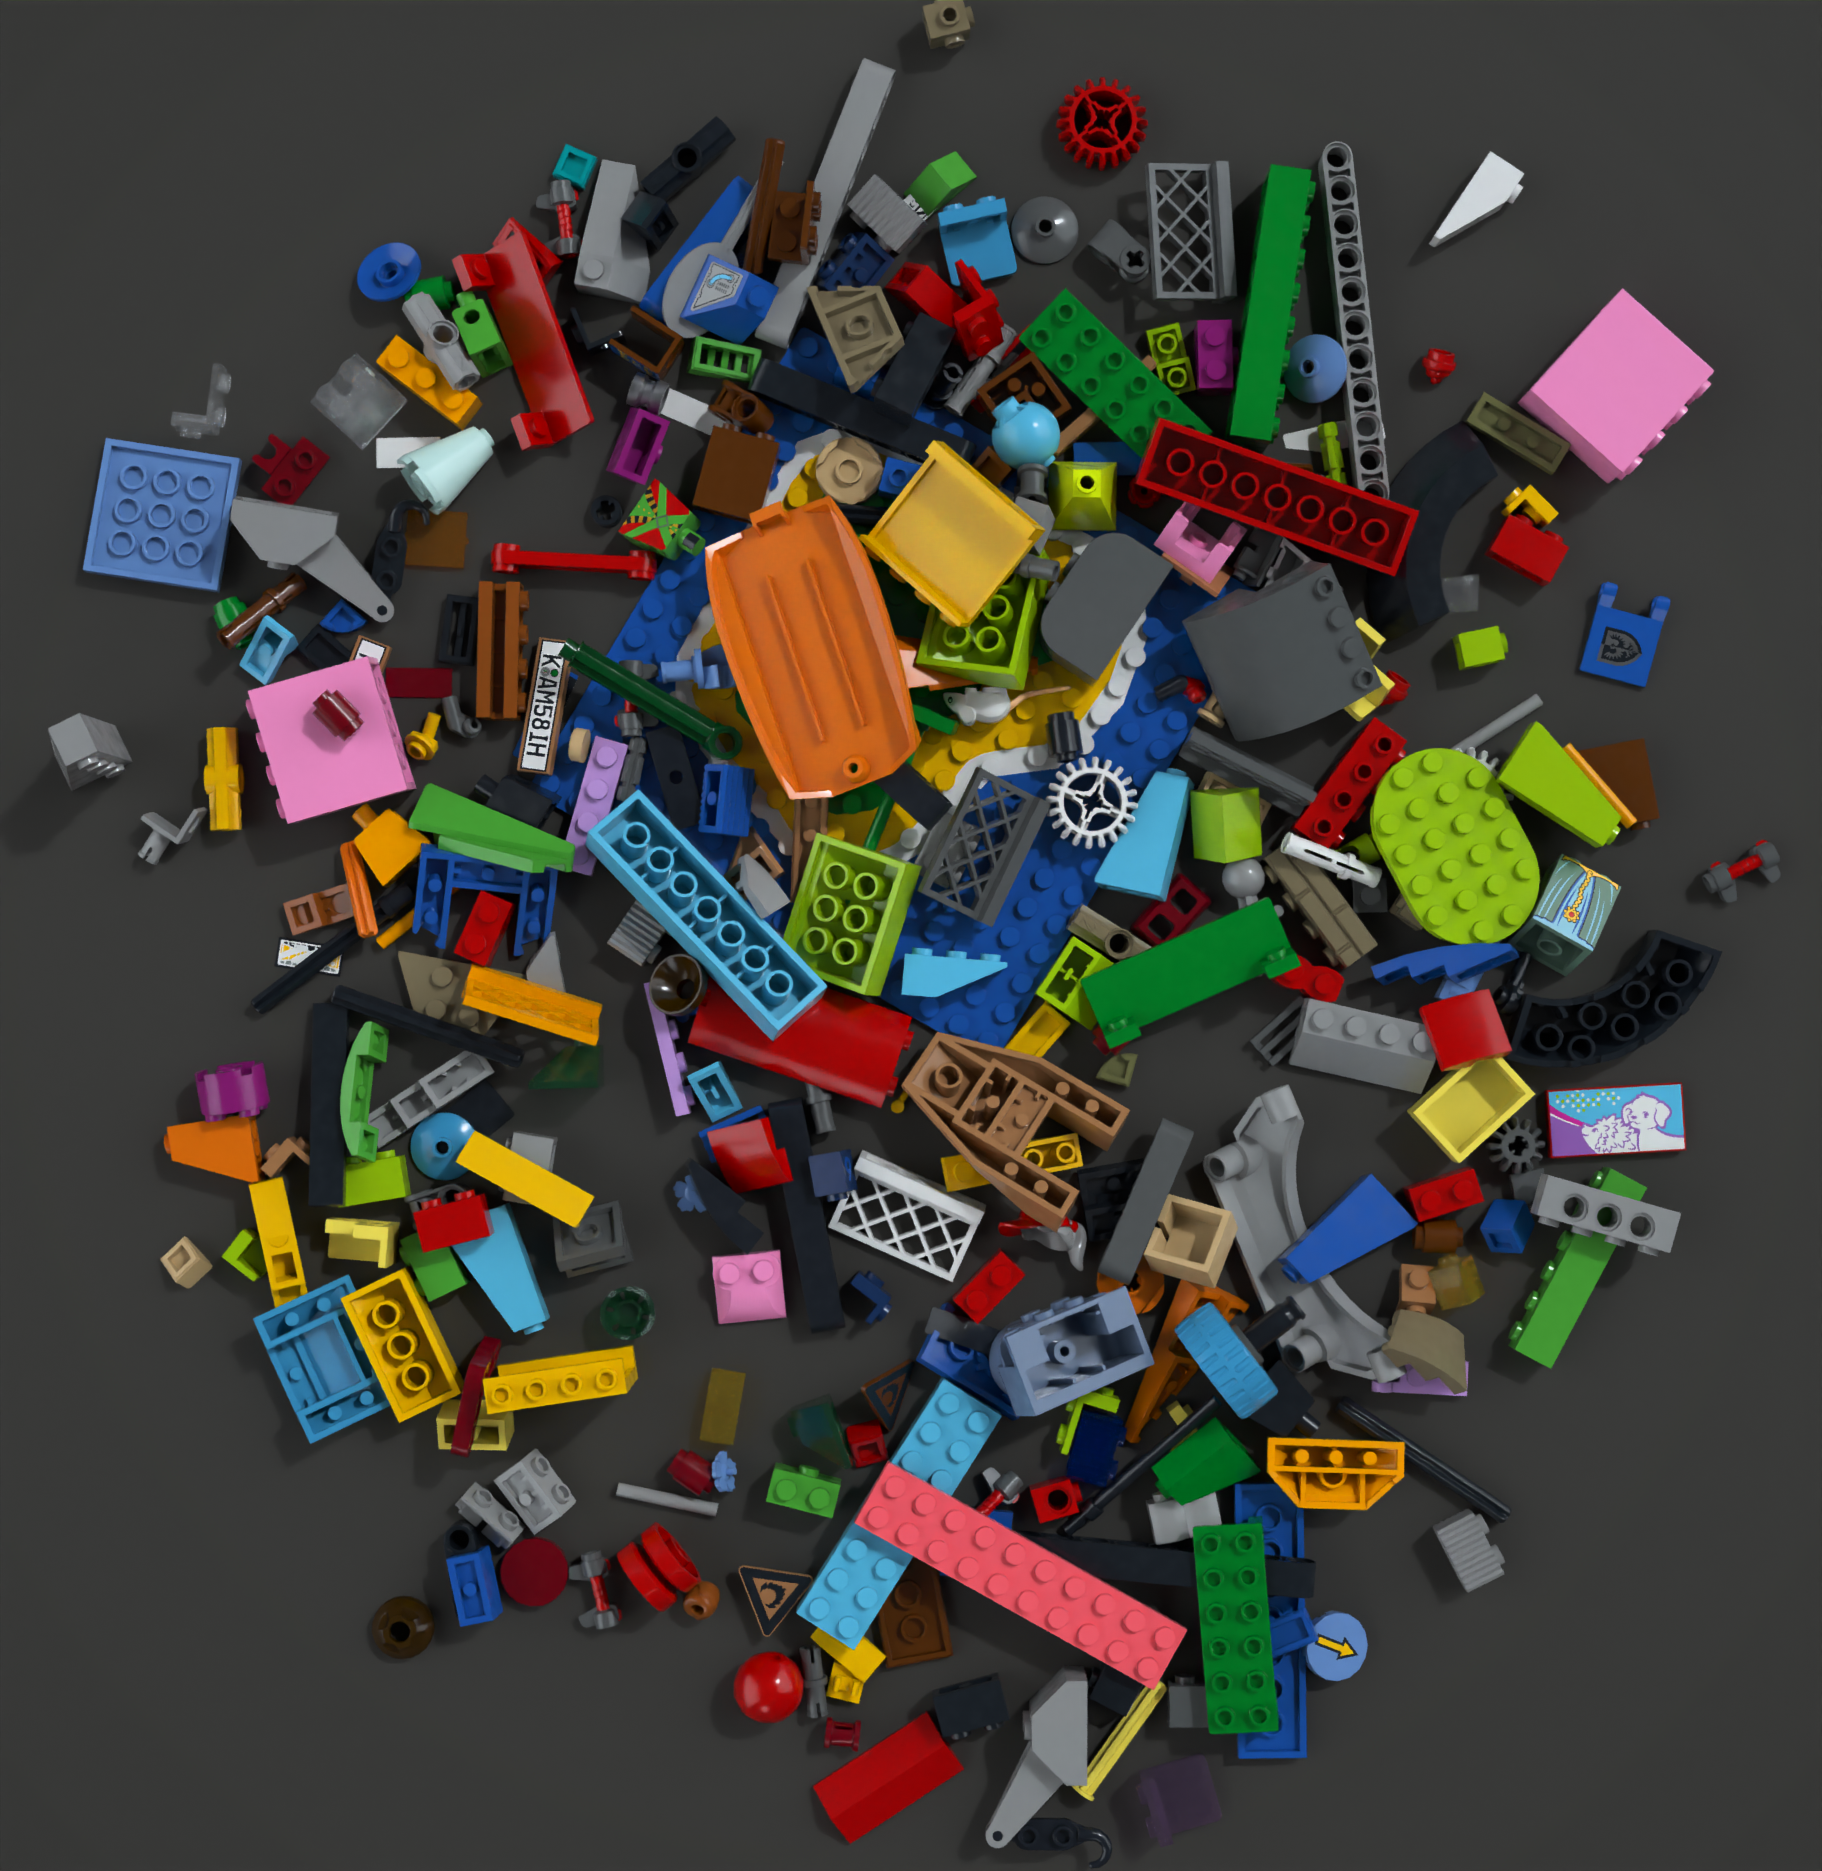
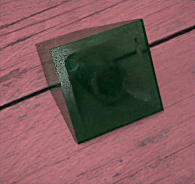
M574 1040V1046H566L528 1082V1089L598 1088L604 1086L603 1045L593 1046Z
M830 1393L791 1408L792 1417L787 1418L794 1438L800 1436L803 1445L844 1469L852 1467L853 1455Z

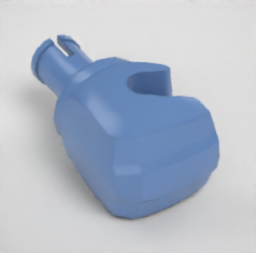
M722 644L713 646L701 652V648L694 649V656H691L690 660L661 662L663 684L694 680V683H698V689L737 687Z

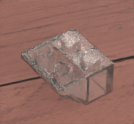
M357 353L342 363L337 374L328 383L322 385L316 392V396L310 401L361 450L373 440L408 402L382 374Z

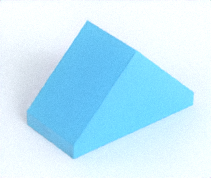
M721 1060L687 1076L689 1083L712 1123L743 1108Z

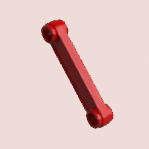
M495 543L491 551L492 572L501 574H519V568L623 573L628 574L627 579L654 581L655 574L657 573L656 553L652 551L631 550L629 551V556L520 551V545Z

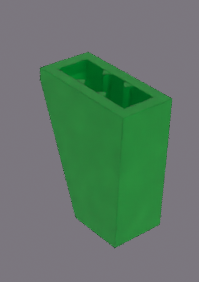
M1216 1417L1151 1467L1159 1479L1155 1482V1485L1166 1499L1172 1496L1181 1506L1254 1476L1261 1471L1247 1449Z

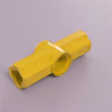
M208 728L206 734L208 765H205L204 786L206 794L209 795L210 830H242L240 794L244 791V772L241 763H239L238 728Z

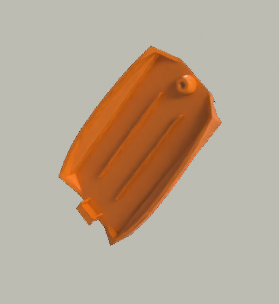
M830 495L788 512L783 510L781 501H778L750 513L752 527L705 547L706 577L712 612L727 662L755 733L779 782L790 800L827 798L837 796L893 774L917 750L922 739L915 722L907 679L890 617L876 575L857 534ZM857 764L858 770L853 773L852 767Z

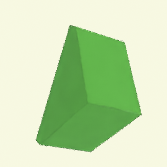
M954 151L930 163L904 192V196L907 197L911 194L927 216L933 215L976 180L977 176L959 154Z

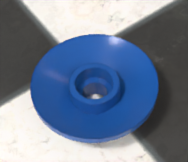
M388 243L376 248L366 256L359 267L357 274L359 289L367 298L377 302H387L403 296L415 285L421 272L420 257L411 246L405 243Z

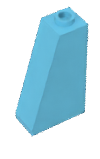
M1167 768L1166 773L1160 771L1154 773L1138 801V808L1134 809L1131 813L1135 817V821L1126 822L1125 826L1128 832L1126 834L1120 832L1118 841L1114 843L1096 874L1094 882L1100 888L1166 902L1191 801L1190 790H1193L1195 785L1189 777H1186V772Z
M506 1203L489 1209L495 1233L491 1236L452 1245V1248L513 1332L523 1329L524 1334L527 1335L543 1329L542 1322L547 1321L550 1315L510 1203Z

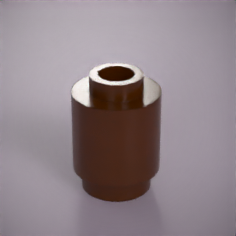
M1428 1219L1417 1222L1418 1224L1412 1229L1413 1249H1420L1421 1253L1455 1254L1457 1247H1462L1463 1228L1457 1227L1456 1220Z

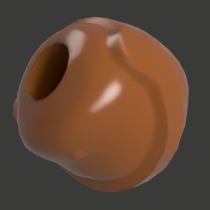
M701 1581L686 1593V1596L683 1598L685 1612L696 1620L709 1618L714 1614L720 1601L718 1587L711 1582Z

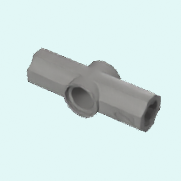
M420 292L412 295L408 301L403 303L402 310L424 343L423 352L425 357L438 365L453 390L461 392L469 389L479 380L480 373L458 340V328L454 323L445 320L429 294Z

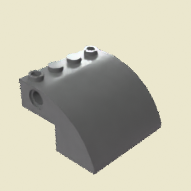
M1309 561L1257 592L1237 589L1182 621L1234 739L1238 742L1266 738L1305 726L1343 709L1383 686L1330 563Z

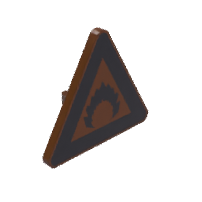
M906 1360L880 1376L873 1378L861 1388L865 1399L887 1431H892L915 1367L914 1360Z

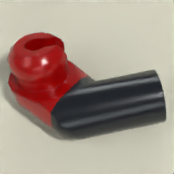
M1177 675L1154 687L1160 702L1177 694H1183L1188 696L1192 703L1197 704L1205 700L1207 695L1204 690L1205 685L1200 679L1184 675Z

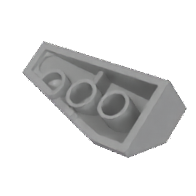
M602 159L575 275L574 285L578 293L640 304L642 298L647 293L651 271L646 240L621 219L639 194L635 165Z

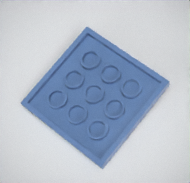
M106 438L83 571L98 575L220 593L232 524L230 520L232 502L237 495L242 460L229 456Z

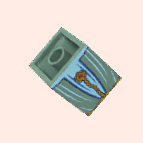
M1561 854L1549 866L1539 884L1537 900L1530 915L1511 934L1507 944H1511L1521 952L1530 954L1533 959L1566 977L1593 952L1621 886L1612 882L1609 877L1598 874L1583 866L1577 859Z

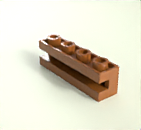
M479 581L476 718L479 720L521 721V713L527 712V693L522 692V679H527L528 660L522 659L523 645H528L529 628L528 625H523V611H529L530 598L529 591H524V586L520 582L495 584L493 581Z

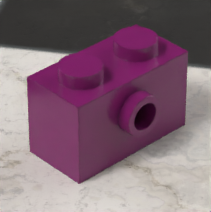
M1198 320L1194 328L1195 396L1230 395L1233 389V367H1237L1239 361L1238 347H1232V320Z
M631 407L606 471L636 484L645 485L653 464H657L662 454L663 446L661 444L670 421L640 408Z

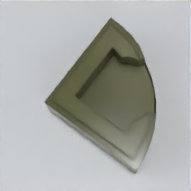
M1123 1053L1111 1057L1100 1067L1096 1078L1129 1087L1138 1054Z

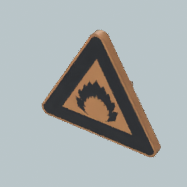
M741 1565L739 1567V1574L762 1633L768 1637L813 1583V1577L808 1574Z

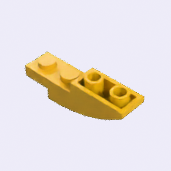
M1077 1133L1031 1140L1021 1155L1049 1173L1083 1166ZM961 1154L941 1158L947 1192L991 1184Z
M282 1176L248 1184L275 1308L307 1294L305 1277Z

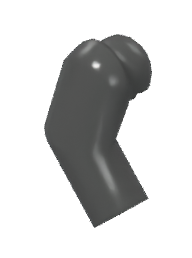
M457 696L442 698L441 704L448 729L464 738L477 737L482 729L480 720L461 713Z

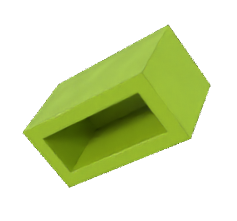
M395 1150L377 1152L375 1163L362 1161V1159L354 1156L346 1157V1206L411 1195L405 1155L395 1156Z

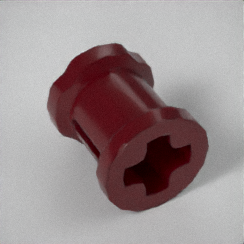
M827 1717L824 1748H829L831 1745L851 1747L852 1751L858 1752L861 1720L847 1723L833 1721L832 1717Z

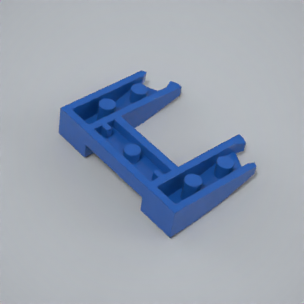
M421 843L412 932L417 934L422 926L438 936L435 946L445 949L452 887L519 894L513 956L523 955L522 944L542 938L544 943L546 937L551 932L558 870L545 867L543 873H530L438 849V844Z

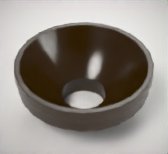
M675 954L665 958L655 968L650 979L649 995L653 1005L659 1011L671 1016H684L691 1013L700 1005L706 994L708 986L706 971L695 958L686 954ZM693 981L695 986L693 994L689 998L683 999L681 991L684 984Z
M404 1595L393 1597L382 1604L376 1612L372 1624V1634L376 1645L383 1653L395 1659H407L419 1655L432 1641L435 1630L434 1617L427 1605L417 1598ZM399 1621L406 1623L410 1628L409 1638L404 1641L394 1639L390 1632L393 1623Z

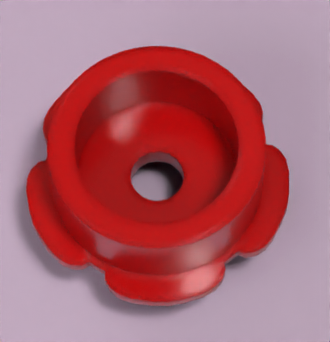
M1133 478L1129 484L1130 490L1128 491L1130 502L1138 504L1140 508L1144 509L1152 507L1153 503L1159 500L1161 493L1133 483L1135 479ZM1142 489H1146V490H1147V494H1146V495H1143V494L1141 493V490H1142Z

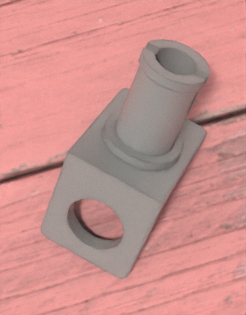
M205 807L194 809L181 830L155 812L143 814L141 820L151 826L153 831L142 849L139 850L138 855L142 859L148 856L145 861L157 865L170 841L178 845L191 839L208 809Z

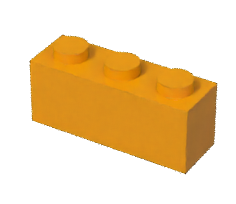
M398 335L393 338L376 360V363L383 371L462 431L483 405L478 396L470 390L466 389L461 392L453 390L439 367Z

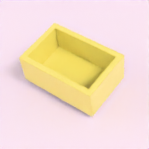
M1502 1057L1477 1061L1471 1067L1451 1070L1410 1107L1407 1112L1453 1162L1461 1163L1530 1100L1535 1093Z

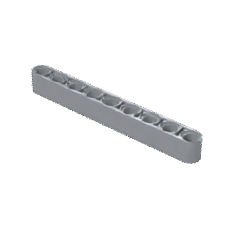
M866 58L862 60L814 181L815 191L821 192L822 201L820 222L814 221L813 225L817 226V255H810L809 265L781 264L774 285L779 287L765 319L756 329V338L788 349L809 298L807 287L813 286L817 278V272L822 265L891 90L896 70Z

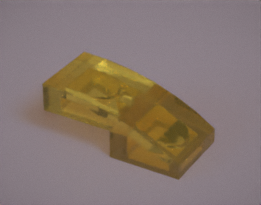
M712 1368L700 1440L734 1445L746 1373Z

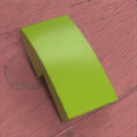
M1179 322L1146 330L1145 335L1150 355L1157 363L1155 369L1156 377L1175 395L1196 390Z

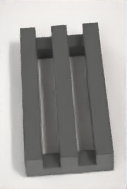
M1298 996L1249 1040L1271 1066H1274L1293 1049L1296 1036L1290 1039L1273 1056L1269 1053L1272 1048L1299 1025L1301 1014L1293 1019L1265 1046L1260 1041L1299 1006L1302 1007L1304 1002L1302 996Z

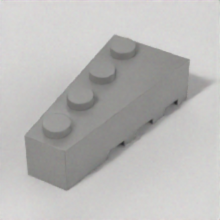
M78 713L48 728L54 755L71 791L104 775L106 778L117 776L126 770L125 765L133 762L116 726Z

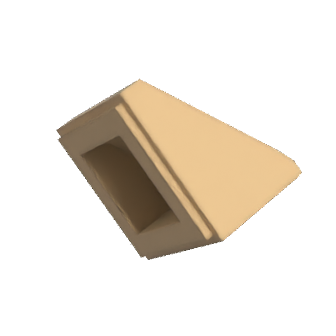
M185 1236L160 1259L174 1281L187 1289L195 1285L213 1267L210 1261Z

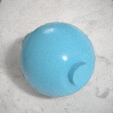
M1011 396L991 412L997 420L992 429L993 447L998 457L1005 464L1018 470L1021 465L1027 463H1037L1047 467L1056 459L1053 454L1059 447L1060 429L1056 418L1046 407L1031 401L1019 404L1014 396Z

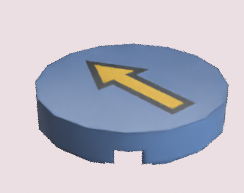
M1328 1611L1321 1617H1316L1312 1620L1319 1640L1301 1647L1302 1654L1308 1663L1306 1665L1314 1674L1325 1680L1341 1681L1350 1678L1363 1664L1368 1647L1367 1637L1364 1628L1357 1619L1344 1612Z

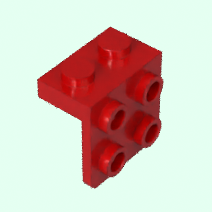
M960 259L955 262V267L963 298L968 305L952 315L962 353L971 362L978 357L985 356L994 347L1004 342L1001 332L1004 323L996 310L999 307V302L990 288L985 290L981 285L982 280L977 270L972 265L967 267L963 260Z

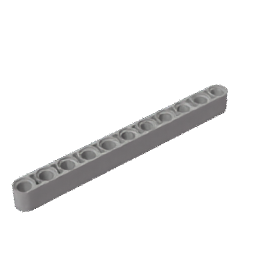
M1335 141L1325 147L1318 161V172L1336 338L1344 350L1347 359V375L1342 385L1352 485L1354 488L1362 491L1368 488L1375 489L1380 497L1388 500L1390 491L1353 154L1347 144ZM1329 155L1339 156L1343 160V166H1331L1327 157ZM1341 188L1345 191L1347 199L1343 201L1334 199L1331 195V190ZM1344 221L1350 226L1351 232L1346 235L1338 233L1334 223ZM1343 254L1350 256L1354 261V267L1345 268L1341 266L1338 256ZM1351 288L1355 290L1358 300L1354 302L1345 300L1342 296V289ZM1354 321L1358 323L1362 330L1361 334L1351 335L1348 333L1345 327L1346 322ZM1349 356H1361L1365 361V368L1356 369L1352 367L1349 362ZM1362 388L1366 390L1369 401L1365 403L1356 401L1353 397V389ZM1361 421L1369 423L1373 430L1372 435H1360L1356 428L1357 423ZM1363 455L1372 456L1376 461V468L1374 470L1363 468L1360 463V457Z

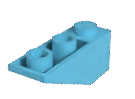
M912 947V954H905L901 995L938 997L1007 968V962H1000L1001 955L980 953V960L966 959L967 952L946 950V957L932 956L933 949Z

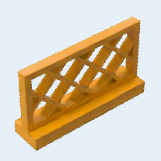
M472 963L461 994L463 1005L596 1046L599 1038V1016L602 1004Z

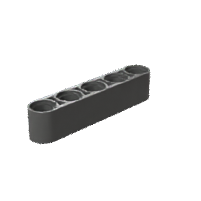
M1162 1118L1097 1269L1098 1273L1129 1286L1194 1135L1193 1130Z

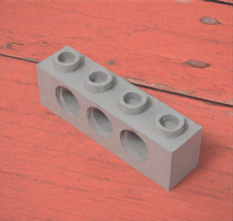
M1541 1173L1530 1213L1540 1216L1539 1223L1556 1228L1559 1227L1560 1222L1573 1225L1571 1232L1592 1237L1593 1231L1606 1235L1605 1242L1625 1247L1626 1241L1639 1244L1637 1251L1657 1257L1659 1250L1671 1252L1681 1213L1543 1173ZM1575 1197L1579 1204L1578 1210L1574 1215L1568 1216L1564 1211V1204L1569 1198ZM1603 1207H1608L1612 1214L1611 1220L1606 1225H1600L1597 1220V1214ZM1641 1216L1645 1224L1644 1229L1640 1234L1634 1235L1630 1228L1631 1222L1634 1218Z

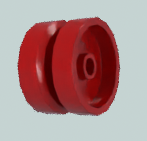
M654 1522L641 1533L642 1545L631 1541L618 1551L616 1555L624 1572L642 1596L658 1611L664 1612L677 1602L676 1589L688 1593L702 1579L694 1563L677 1540L661 1524Z

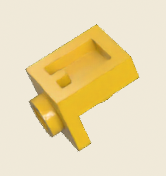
M1531 484L1523 491L1519 487L1512 491L1503 500L1507 507L1501 511L1506 517L1520 504L1524 508L1522 510L1524 516L1532 520L1534 525L1539 523L1542 527L1549 524L1559 514Z

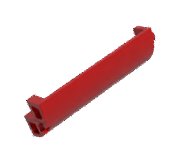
M709 976L707 991L698 1007L688 1043L882 1108L885 1096L893 1097L899 1079L893 1076L901 1050H909L914 1032L908 1030L912 1019L911 1016L827 988L823 997L777 1039L772 1041Z

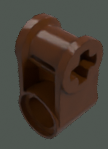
M723 380L721 384L723 386L722 391L714 404H709L707 410L726 423L739 426L752 434L767 432L774 422L772 410L755 395L728 380Z

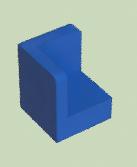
M1495 1199L1480 1229L1491 1252L1522 1254L1535 1226V1222L1525 1200Z

